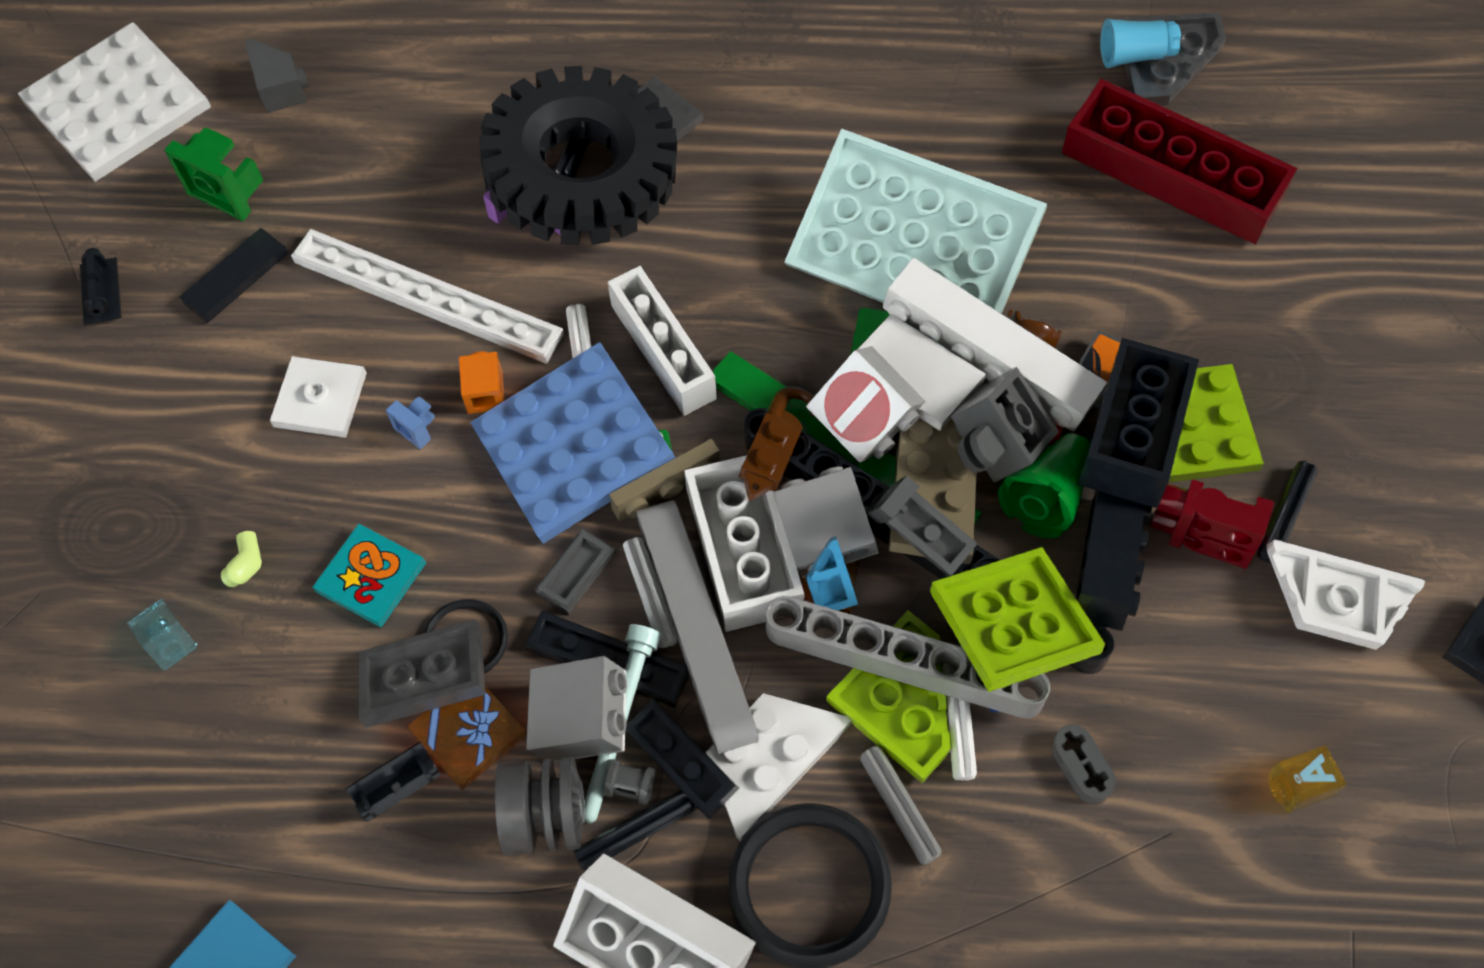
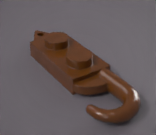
M786 387L779 390L773 397L738 476L744 480L749 501L758 498L770 490L774 492L777 490L803 428L800 421L785 411L788 402L793 399L802 400L809 404L814 396L807 390L799 387Z

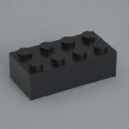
M1121 339L1110 371L1078 485L1158 508L1170 479L1199 359L1129 339Z

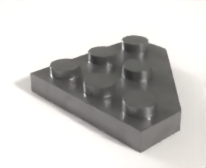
M1220 12L1118 19L1124 21L1163 20L1164 22L1175 21L1176 24H1179L1181 39L1180 50L1177 56H1165L1164 59L1124 64L1130 92L1158 105H1168L1223 48L1226 40Z

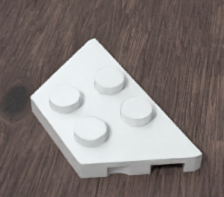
M1275 539L1267 545L1268 556L1296 628L1377 650L1384 645L1393 632L1394 625L1402 619L1409 609L1407 606L1424 587L1425 580Z
M763 693L750 706L759 741L721 754H717L714 744L709 748L706 753L739 787L724 806H726L733 825L735 836L740 842L750 828L777 805L851 726V720L847 716Z

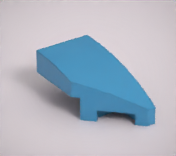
M831 537L808 571L806 579L814 604L838 611L858 605L837 537Z

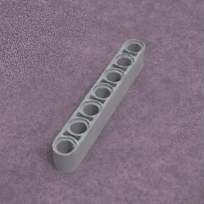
M671 500L636 511L639 527L671 615L673 626L676 629L677 639L717 754L758 742V733L675 501Z
M788 596L775 598L766 608V633L768 638L779 646L1020 718H1032L1038 715L1050 693V682L1045 674L988 692L987 688L978 682L977 677L979 675L963 647ZM781 616H788L795 622L790 626L784 627L776 624L774 620ZM819 628H828L833 631L834 635L825 639L816 636L814 631ZM864 639L872 642L875 647L865 651L857 648L854 643ZM906 651L911 653L915 660L909 663L901 662L895 657V654ZM940 663H947L956 672L951 675H944L935 666ZM1022 687L1031 688L1037 693L1038 698L1034 700L1026 699L1019 693L1018 689Z

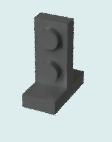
M906 475L892 483L867 515L879 525L887 524L947 576H952L978 543L918 494L916 490L920 486Z

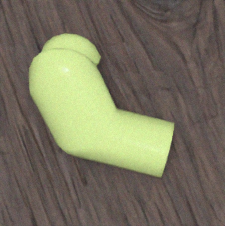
M244 531L236 536L239 553L221 572V580L228 587H236L239 584L246 583L261 568L262 560L257 536L253 531Z

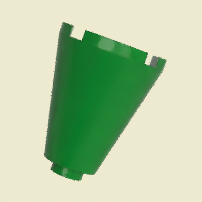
M1073 433L1064 434L1046 447L1031 465L1008 475L998 490L1000 506L1008 518L1011 520L1015 516L1024 523L1021 529L1031 535L1041 538L1061 536L1063 531H1066L1072 525L1084 487L1078 485L1089 448V441L1081 435Z

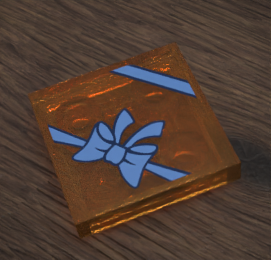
M486 686L485 695L425 711L407 726L419 742L421 741L428 753L461 790L467 787L527 735L525 729Z

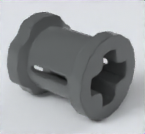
M613 759L606 775L604 796L611 798L616 794L637 799L639 804L647 806L652 793L656 770L649 767L646 770L621 765L620 760Z

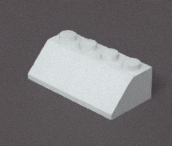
M603 854L580 876L553 947L588 968H745L756 942L613 858Z

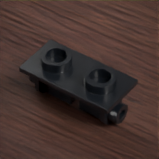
M96 248L86 249L81 257L82 264H80L84 325L122 318L117 258L106 259L100 253V250Z
M420 741L347 786L346 790L356 804L355 806L361 817L368 822L425 785L433 782L441 774Z

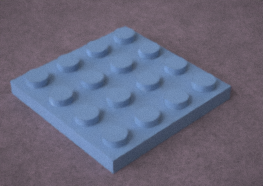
M600 342L470 422L543 544L610 502V493L676 458Z

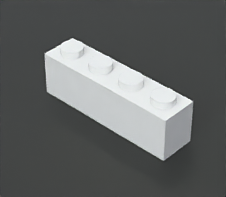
M638 266L608 281L612 308L683 416L716 400L715 375L642 267Z

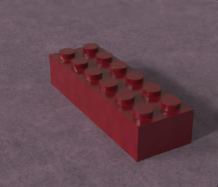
M1103 79L1099 80L1069 124L1062 149V154L1255 245L1284 199L1298 169Z

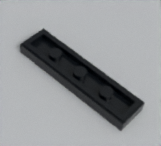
M543 610L524 645L526 651L560 664L605 656L624 670L630 654L627 651L628 643ZM651 653V656L645 659L635 693L650 699L654 698L660 703L675 708L690 676L688 668L684 664Z

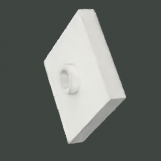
M292 356L270 419L272 426L346 438L367 374L364 366Z

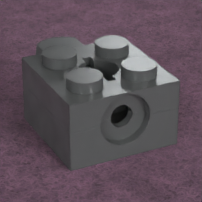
M1017 367L981 385L951 416L958 433L963 437L958 445L959 456L963 464L973 473L987 471L993 482L1031 465L1059 432Z

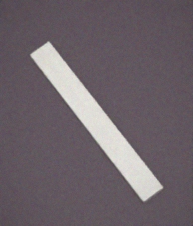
M312 229L308 231L291 255L296 264L545 364L548 363L564 336L563 328Z

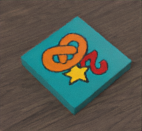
M358 524L316 581L313 589L323 597L382 628L426 565V561L420 555Z

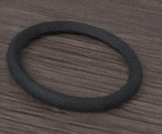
M475 599L458 600L443 606L428 621L424 633L433 631L441 618L460 608L483 610L495 620L500 636L496 652L483 665L484 674L489 672L498 664L507 647L508 632L502 615L489 604Z

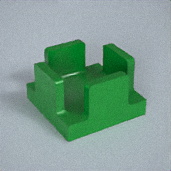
M203 128L199 134L195 133L185 145L172 140L164 149V152L186 193L244 221L252 212L247 201L263 181L255 161L246 157L235 171L222 164L221 161L234 148V143L232 139L209 128Z

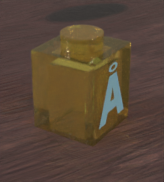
M1326 745L1283 760L1268 774L1271 793L1278 803H1283L1288 814L1332 798L1347 785Z

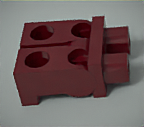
M1192 479L1188 490L1167 484L1150 527L1171 534L1168 542L1170 546L1180 548L1181 544H1183L1191 551L1247 569L1265 536L1275 501L1258 497L1255 504L1250 505L1227 498L1222 491L1216 488L1203 489L1204 483Z

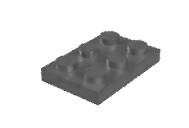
M476 619L359 652V720L365 728L485 695L481 627Z

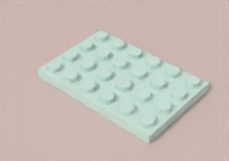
M841 129L784 262L789 267L884 303L888 288L914 257L1002 314L1047 209V203Z

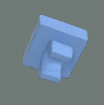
M421 397L416 398L408 408L396 400L386 409L393 428L420 450L431 440L426 426L433 421L435 415L429 411L431 405Z

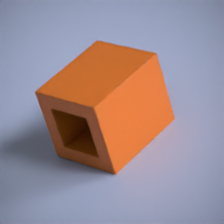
M478 351L471 355L459 356L461 396L468 414L487 412L505 401L503 372L497 352Z

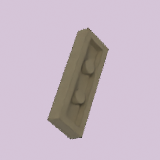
M711 438L610 493L611 508L618 521L620 522L628 517L636 518V511L648 508L651 504L662 498L668 500L678 495L683 490V487L686 486L684 470L720 462V450Z

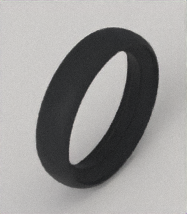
M818 803L794 804L777 809L760 819L750 828L739 843L729 872V899L739 927L745 936L756 942L755 947L763 954L791 967L827 968L853 958L867 947L878 934L890 907L892 895L891 873L888 860L879 841L857 818L829 805ZM820 826L838 832L851 841L859 850L869 870L871 896L864 916L852 931L829 944L803 946L781 939L762 923L750 899L749 877L756 856L770 839L793 827Z

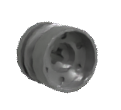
M574 757L561 758L559 778H556L552 758L543 760L541 776L537 780H534L528 761L499 763L497 765L495 775V811L498 838L504 856L533 853L536 848L537 836L540 832H544L550 852L559 849L560 831L562 830L567 849L575 850L580 848L581 831L585 823V802L583 785L577 773Z

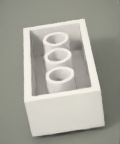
M746 456L684 470L689 502L725 632L766 622V608L777 597L788 596L804 601V591L775 500L774 491L770 490L758 498L749 501L744 480L738 477Z

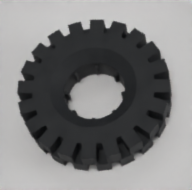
M564 66L565 81L559 82L551 68L535 73L536 88L525 77L510 86L511 97L501 93L492 103L493 114H485L481 125L482 135L479 136L486 191H490V200L498 212L506 210L507 221L520 230L531 222L532 236L546 241L550 240L555 229H560L561 244L579 245L581 231H588L591 243L595 245L610 242V227L612 226L623 238L637 231L638 219L648 224L659 214V204L666 205L672 194V183L675 184L677 134L676 128H672L673 118L667 107L659 108V97L649 88L638 93V81L624 74L612 86V70L594 67L590 81L583 80L582 66ZM574 139H584L602 144L614 155L613 164L606 171L592 177L572 178L554 172L553 169H550L545 164L546 153L559 143Z

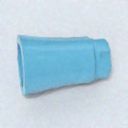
M1105 19L1100 38L1101 56L1104 66L1109 69L1128 63L1164 59L1165 56H1177L1180 50L1181 39L1179 24H1176L1175 21L1164 22L1163 20L1124 21Z

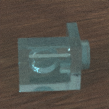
M162 598L127 622L141 646L162 670L169 669L197 648L196 642L182 627Z

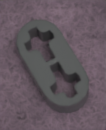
M1072 724L1063 726L1058 730L1052 742V753L1076 795L1082 801L1095 805L1103 803L1109 798L1115 788L1116 778L1111 767L1085 728ZM1066 737L1071 742L1079 741L1082 744L1078 750L1081 761L1073 750L1065 751L1063 749ZM1085 768H1087L1094 779L1101 777L1104 780L1100 787L1101 792L1095 787L1088 789L1085 786L1089 778Z

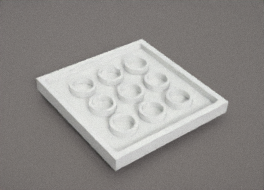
M134 22L18 93L25 105L95 182L211 108L208 99Z

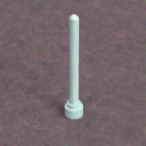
M630 624L625 642L628 643L627 651L630 652L625 667L627 679L626 721L645 659L651 656L652 651L657 650L661 638L659 631L638 624ZM617 753L598 755L584 801L585 823H593L598 817L604 797L606 775L610 763L616 758Z

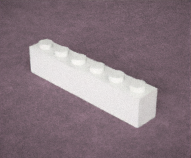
M914 257L888 288L882 308L888 311L889 314H893L984 372L986 379L989 381L1017 367L1052 422L1060 427H1066L1073 433L1108 383Z

